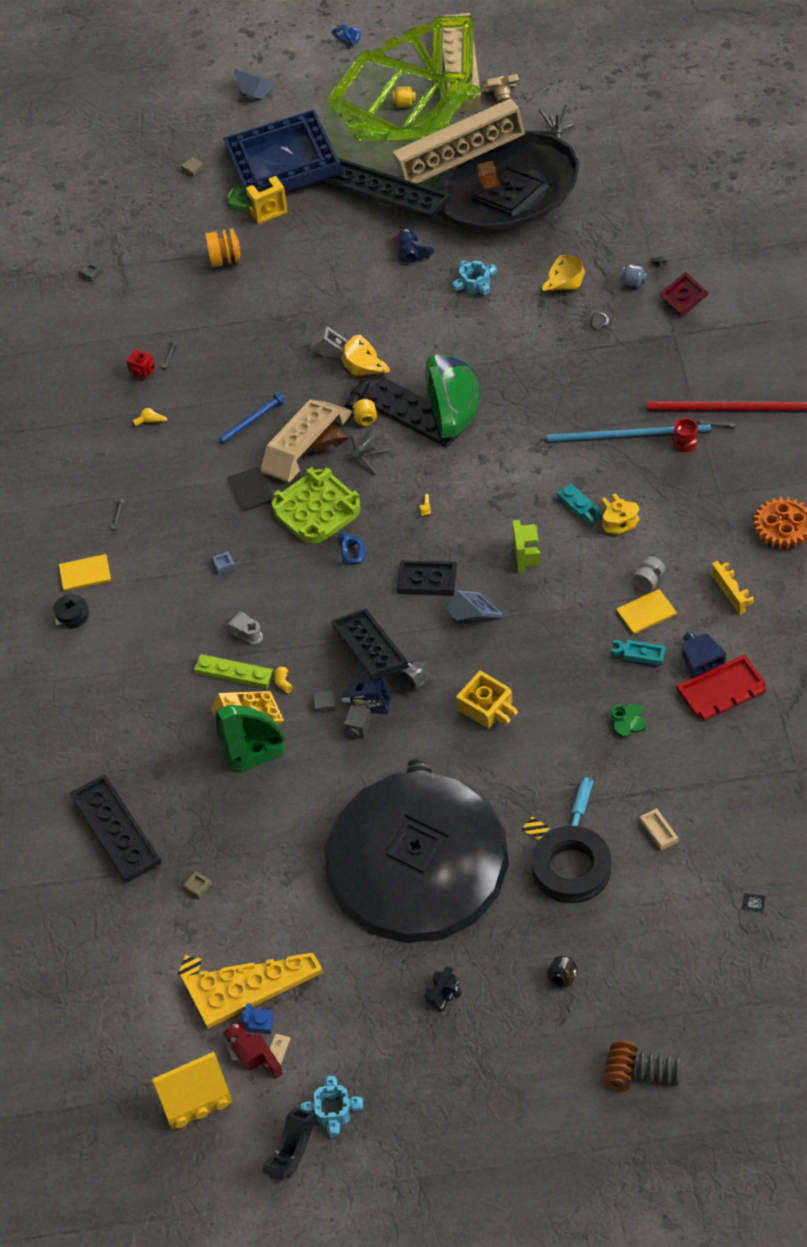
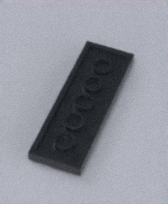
M385 377L362 397V399L371 400L375 405L376 411L445 448L461 434L459 433L455 437L442 438L430 401Z
M367 608L331 620L334 630L372 681L409 668L406 658Z
M105 774L70 792L71 798L126 883L162 864L160 857Z

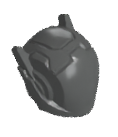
M420 652L416 655L404 656L408 661L409 668L399 673L387 675L386 679L389 685L407 694L417 691L422 686L427 685L428 682L434 680L435 677L430 676L428 664L422 659L425 654Z

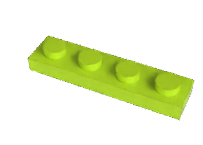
M202 654L194 668L195 674L268 689L274 675L273 669Z

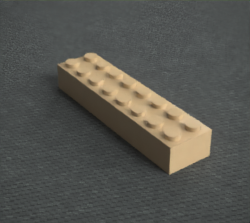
M470 13L439 16L450 113L481 110V94Z
M510 98L393 151L400 178L419 183L525 135L519 107Z

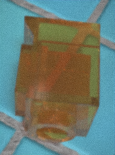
M493 161L476 165L482 187L485 186V189L499 186Z

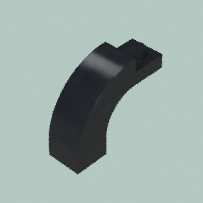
M294 1107L287 1114L280 1143L275 1153L264 1163L262 1173L268 1174L274 1179L283 1180L284 1178H291L306 1150L315 1113Z

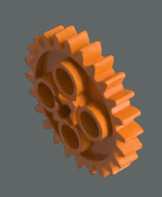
M782 497L779 498V501L772 498V503L765 501V506L760 505V509L756 510V515H754L755 534H759L760 540L765 539V544L771 542V547H774L776 544L779 545V549L782 546H786L789 549L790 545L797 548V543L804 545V540L807 541V506L804 507V502L797 504V499H794L793 502L790 501V497H787L786 501H783Z

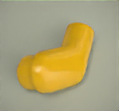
M278 667L275 670V684L286 693H290L293 686L286 681L288 669L286 667Z

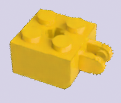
M479 671L456 696L457 710L488 729L496 720L505 725L509 724L511 720L504 712L511 716H516L518 710L511 705L512 691L510 688L482 671Z

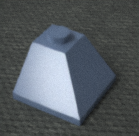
M238 69L234 70L241 92L247 94L246 97L249 99H263L276 85V83Z
M457 590L446 607V610L451 614L450 616L456 621H474L503 617V614L479 592Z

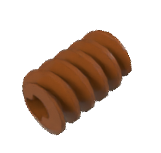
M615 1041L610 1045L603 1083L612 1090L625 1092L630 1088L628 1084L631 1082L630 1076L633 1074L631 1068L635 1066L633 1060L636 1059L635 1052L638 1051V1047L634 1043Z

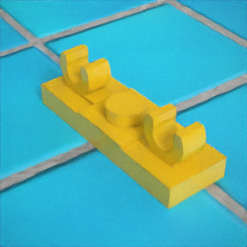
M718 561L713 562L712 577L739 615L746 613V606L753 604V596L745 598L749 594L748 589L739 591L736 580H732L734 570L726 571L729 569V563H724L721 566Z

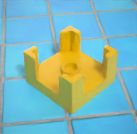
M276 176L269 178V182L273 186L272 188L262 192H258L253 185L246 188L247 195L253 202V208L249 207V211L258 224L288 212L285 189Z

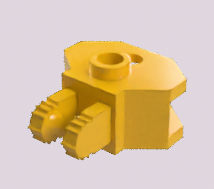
M616 493L611 496L612 503H609L605 497L601 499V504L605 510L602 516V528L606 533L619 535L636 527L639 522L637 514L640 511L637 503L624 501Z

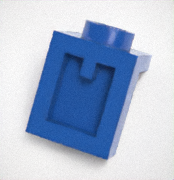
M247 1003L246 1009L242 1010L241 1023H244V1027L248 1032L271 1034L275 1014L273 1010L253 1009L251 1003Z

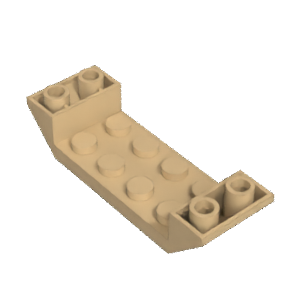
M309 400L266 446L261 473L290 482L300 471L296 460L332 421L343 425L353 414V411L325 401Z

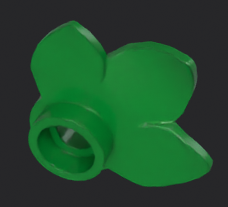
M629 704L625 707L622 705L614 706L609 713V717L614 723L615 731L623 737H628L631 731L640 732L646 729V723L639 716L644 708L637 704Z

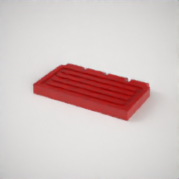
M744 654L677 685V691L696 718L701 717L705 721L716 716V711L720 714L733 708V703L737 706L750 700V695L755 698L765 693L766 682Z

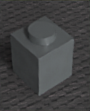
M351 705L344 722L345 735L352 738H365L371 723L370 709Z

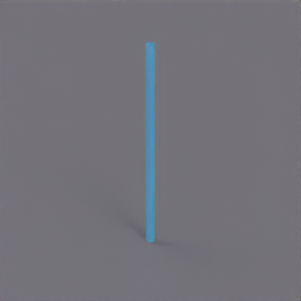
M698 425V432H711V425ZM674 427L547 435V441L674 434Z

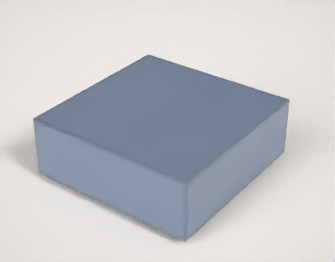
M229 551L211 557L218 574L235 569V564Z

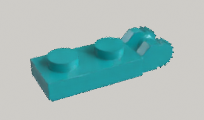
M573 484L557 492V497L589 525L594 523L590 513L598 519L602 518V511Z

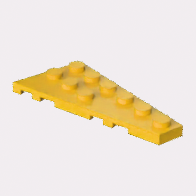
M314 953L289 956L284 960H266V963L261 964L248 963L224 967L219 971H201L200 974L190 976L183 974L181 978L207 1029L242 1013V1010L246 1009L247 1003H251L252 1007L322 974L323 970Z

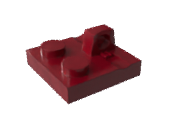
M684 272L660 293V297L682 317L709 295L707 290L687 272Z

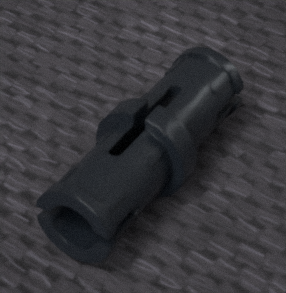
M361 379L357 387L352 390L350 398L344 405L346 409L353 410V405L357 401L362 400V397L370 387L368 381Z

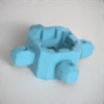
M465 260L459 263V279L452 283L453 289L455 291L465 289L468 294L473 295L479 292L484 295L490 292V276L497 272L496 266L494 264L484 266L481 261L470 263ZM472 275L479 276L477 280L470 279Z
M327 1076L324 1080V1087H319L314 1092V1102H303L301 1109L315 1113L317 1123L322 1127H327L330 1137H337L340 1134V1126L346 1125L350 1120V1110L354 1112L363 1109V1098L352 1097V1099H349L347 1089L342 1085H337L335 1076ZM336 1097H339L340 1100H343V1110L339 1111V1114L336 1115L333 1112L325 1116V1113L322 1112L321 1105L322 1102H325V1098L336 1100Z

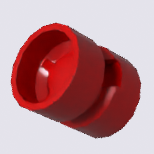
M682 418L675 422L673 443L678 451L685 453L691 452L696 448L698 424L696 421L690 418Z

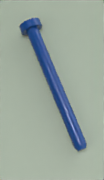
M279 393L274 394L271 401L222 435L219 441L225 443L277 404L282 405L284 403L283 397Z

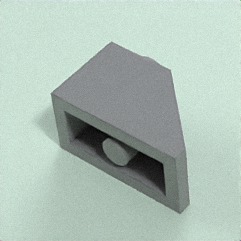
M326 326L313 336L311 348L323 357L341 358L348 340Z

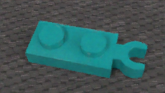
M613 640V647L618 649L611 648L612 656L624 655V660L659 666L663 665L666 646L632 640H627V644H623L619 640Z

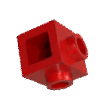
M135 349L126 360L128 372L137 377L147 379L155 370L153 355Z

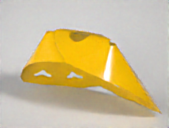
M560 255L549 271L550 279L543 284L542 290L558 291L579 288L585 276L581 260L570 255Z
M361 335L353 336L345 344L341 361L352 375L364 376L390 372L387 364L377 358L375 349Z

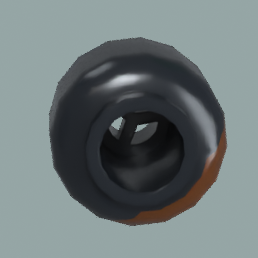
M557 956L548 968L547 977L555 987H569L578 973V966L570 957Z

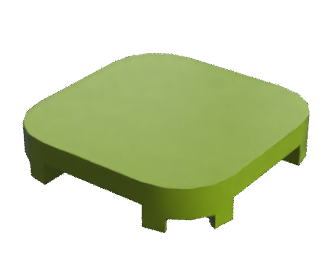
M311 467L306 470V476L283 492L277 490L273 494L272 508L275 517L306 543H320L328 539L353 521L361 510L358 493L355 490L353 492L332 475V470L327 467L325 470H313Z

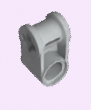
M239 612L226 625L231 634L241 638L250 645H257L263 640V635L259 631V623L243 612Z

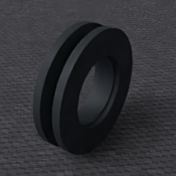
M563 826L549 831L537 842L533 850L532 872L535 883L545 895L563 903H581L596 897L607 886L611 876V853L608 845L597 833L580 826ZM578 850L590 857L593 866L590 872L583 877L567 879L557 875L551 869V861L554 856L562 851Z

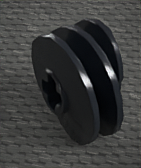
M65 595L59 598L53 607L56 619L68 628L80 627L89 617L87 602L79 595Z

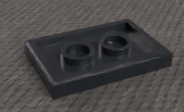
M401 560L397 594L454 596L457 562Z

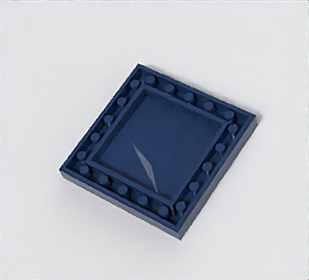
M315 109L223 138L226 150L249 203L252 201L247 195L246 188L253 185L258 192L272 188L273 186L269 182V178L274 176L284 186L285 191L342 174L341 164Z

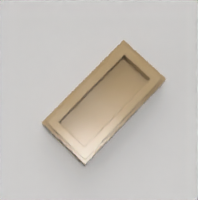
M657 808L639 817L640 823L660 851L678 843V837Z

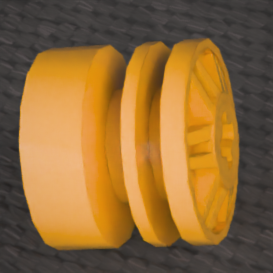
M234 228L229 229V237L226 236L225 230L222 231V238L218 237L216 231L205 233L212 268L223 266V258L227 259L229 265L232 264V256L235 258V263H240V246Z

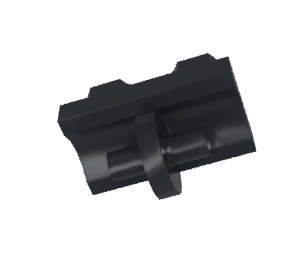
M445 967L443 972L435 971L432 981L436 987L435 989L428 988L424 993L426 1001L434 1004L436 1009L442 1012L448 1001H451L453 997L459 998L462 994L461 989L458 988L460 984L459 979L452 973V968Z

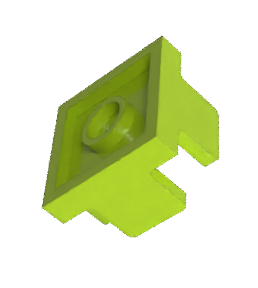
M513 520V539L518 573H526L527 566L540 565V551L537 547L524 548V544L539 541L537 527L535 524L521 525L520 520Z

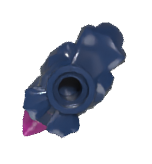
M404 228L399 231L398 235L392 238V240L403 245L398 248V253H403L398 255L400 260L414 263L423 258L429 259L434 253L433 247L421 246L417 242L418 236L410 229Z

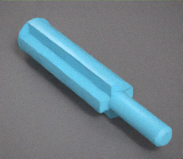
M583 777L572 810L574 817L571 826H578L581 816H584L593 785V780L589 777Z

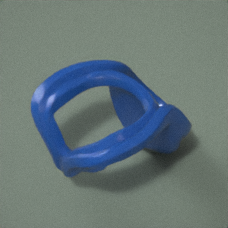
M345 24L334 28L331 32L336 39L346 41L352 45L358 43L361 38L360 30L357 27L347 28ZM343 30V33L339 36L337 33Z
M339 531L336 540L342 544L341 556L343 563H361L365 558L366 552L363 541L358 537ZM358 544L357 559H348L347 545Z

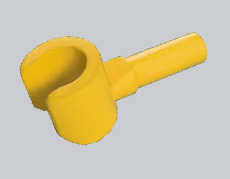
M428 494L424 495V504L419 505L421 516L431 514Z

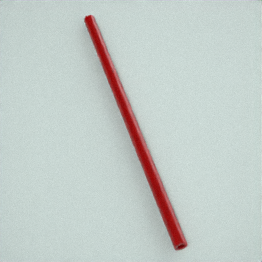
M647 401V410L807 411V402Z

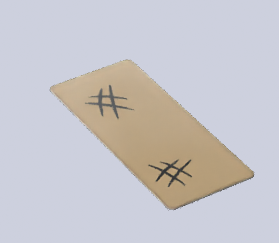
M275 1034L270 1050L281 1065L290 1037Z

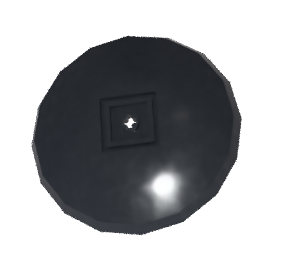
M525 131V135L437 174L434 189L450 194L451 200L441 211L461 226L480 230L511 229L539 220L559 207L575 187L580 161L573 147L555 135Z
M426 771L390 775L360 790L336 816L325 846L327 882L343 912L371 934L403 943L443 940L475 924L498 898L509 866L506 831L489 801L460 780ZM416 843H419L420 849H415L414 851H412L411 844L415 845Z

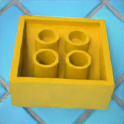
M214 1052L152 1079L171 1130L182 1128L195 1119H202L215 1110L225 1109L232 1103L227 1084Z

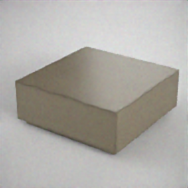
M191 157L181 165L182 170L193 177L205 168L204 163L194 157Z
M195 871L185 882L183 888L200 899L213 884L210 879Z

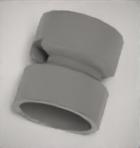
M646 556L632 576L633 584L641 591L651 592L665 572V565L656 557Z

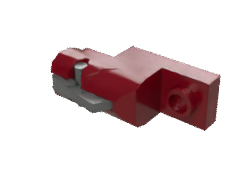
M241 1023L233 1024L224 1031V1041L233 1062H241L248 1070H252L262 1064L268 1074L271 1072L275 1079L283 1075L280 1063L259 1032L252 1036Z

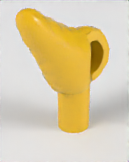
M145 408L142 410L141 416L134 419L133 422L135 426H138L144 422H165L167 418L155 413L151 408Z

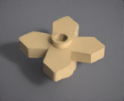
M518 75L500 76L486 80V85L483 86L484 94L494 92L495 98L499 102L510 99V89L516 87V83L519 81Z

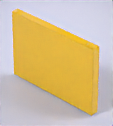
M106 554L59 564L63 591L111 581Z
M660 589L616 609L633 635L677 615L676 610Z

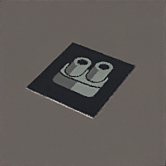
M744 893L742 909L764 912L766 896Z

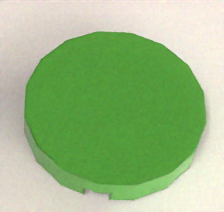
M239 185L236 189L234 187L228 193V202L233 209L247 211L249 207L253 208V202H248L242 185Z

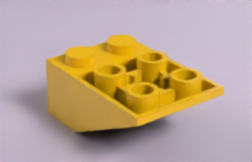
M271 691L218 693L211 708L214 717L217 709L227 705H241L254 708L269 715L277 724L284 721Z

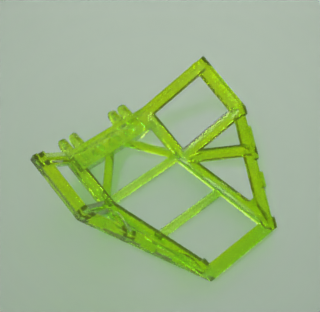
M471 15L435 17L433 22L427 25L425 23L403 32L404 36L399 38L393 37L386 40V44L374 50L368 51L367 49L360 53L328 97L329 102L356 140L392 141L424 138L453 125L450 121L456 111L459 110L463 101H474L475 96L473 94H479L481 91L478 86L472 85L474 19ZM462 27V71L442 72L443 28ZM433 30L432 58L419 38L420 35ZM410 41L426 68L387 57L384 52ZM367 61L396 69V73L368 111L341 98ZM403 72L433 80V84L402 127L374 114ZM444 82H453L446 91ZM439 86L441 99L436 107L415 120ZM349 113L369 123L355 121L351 118Z

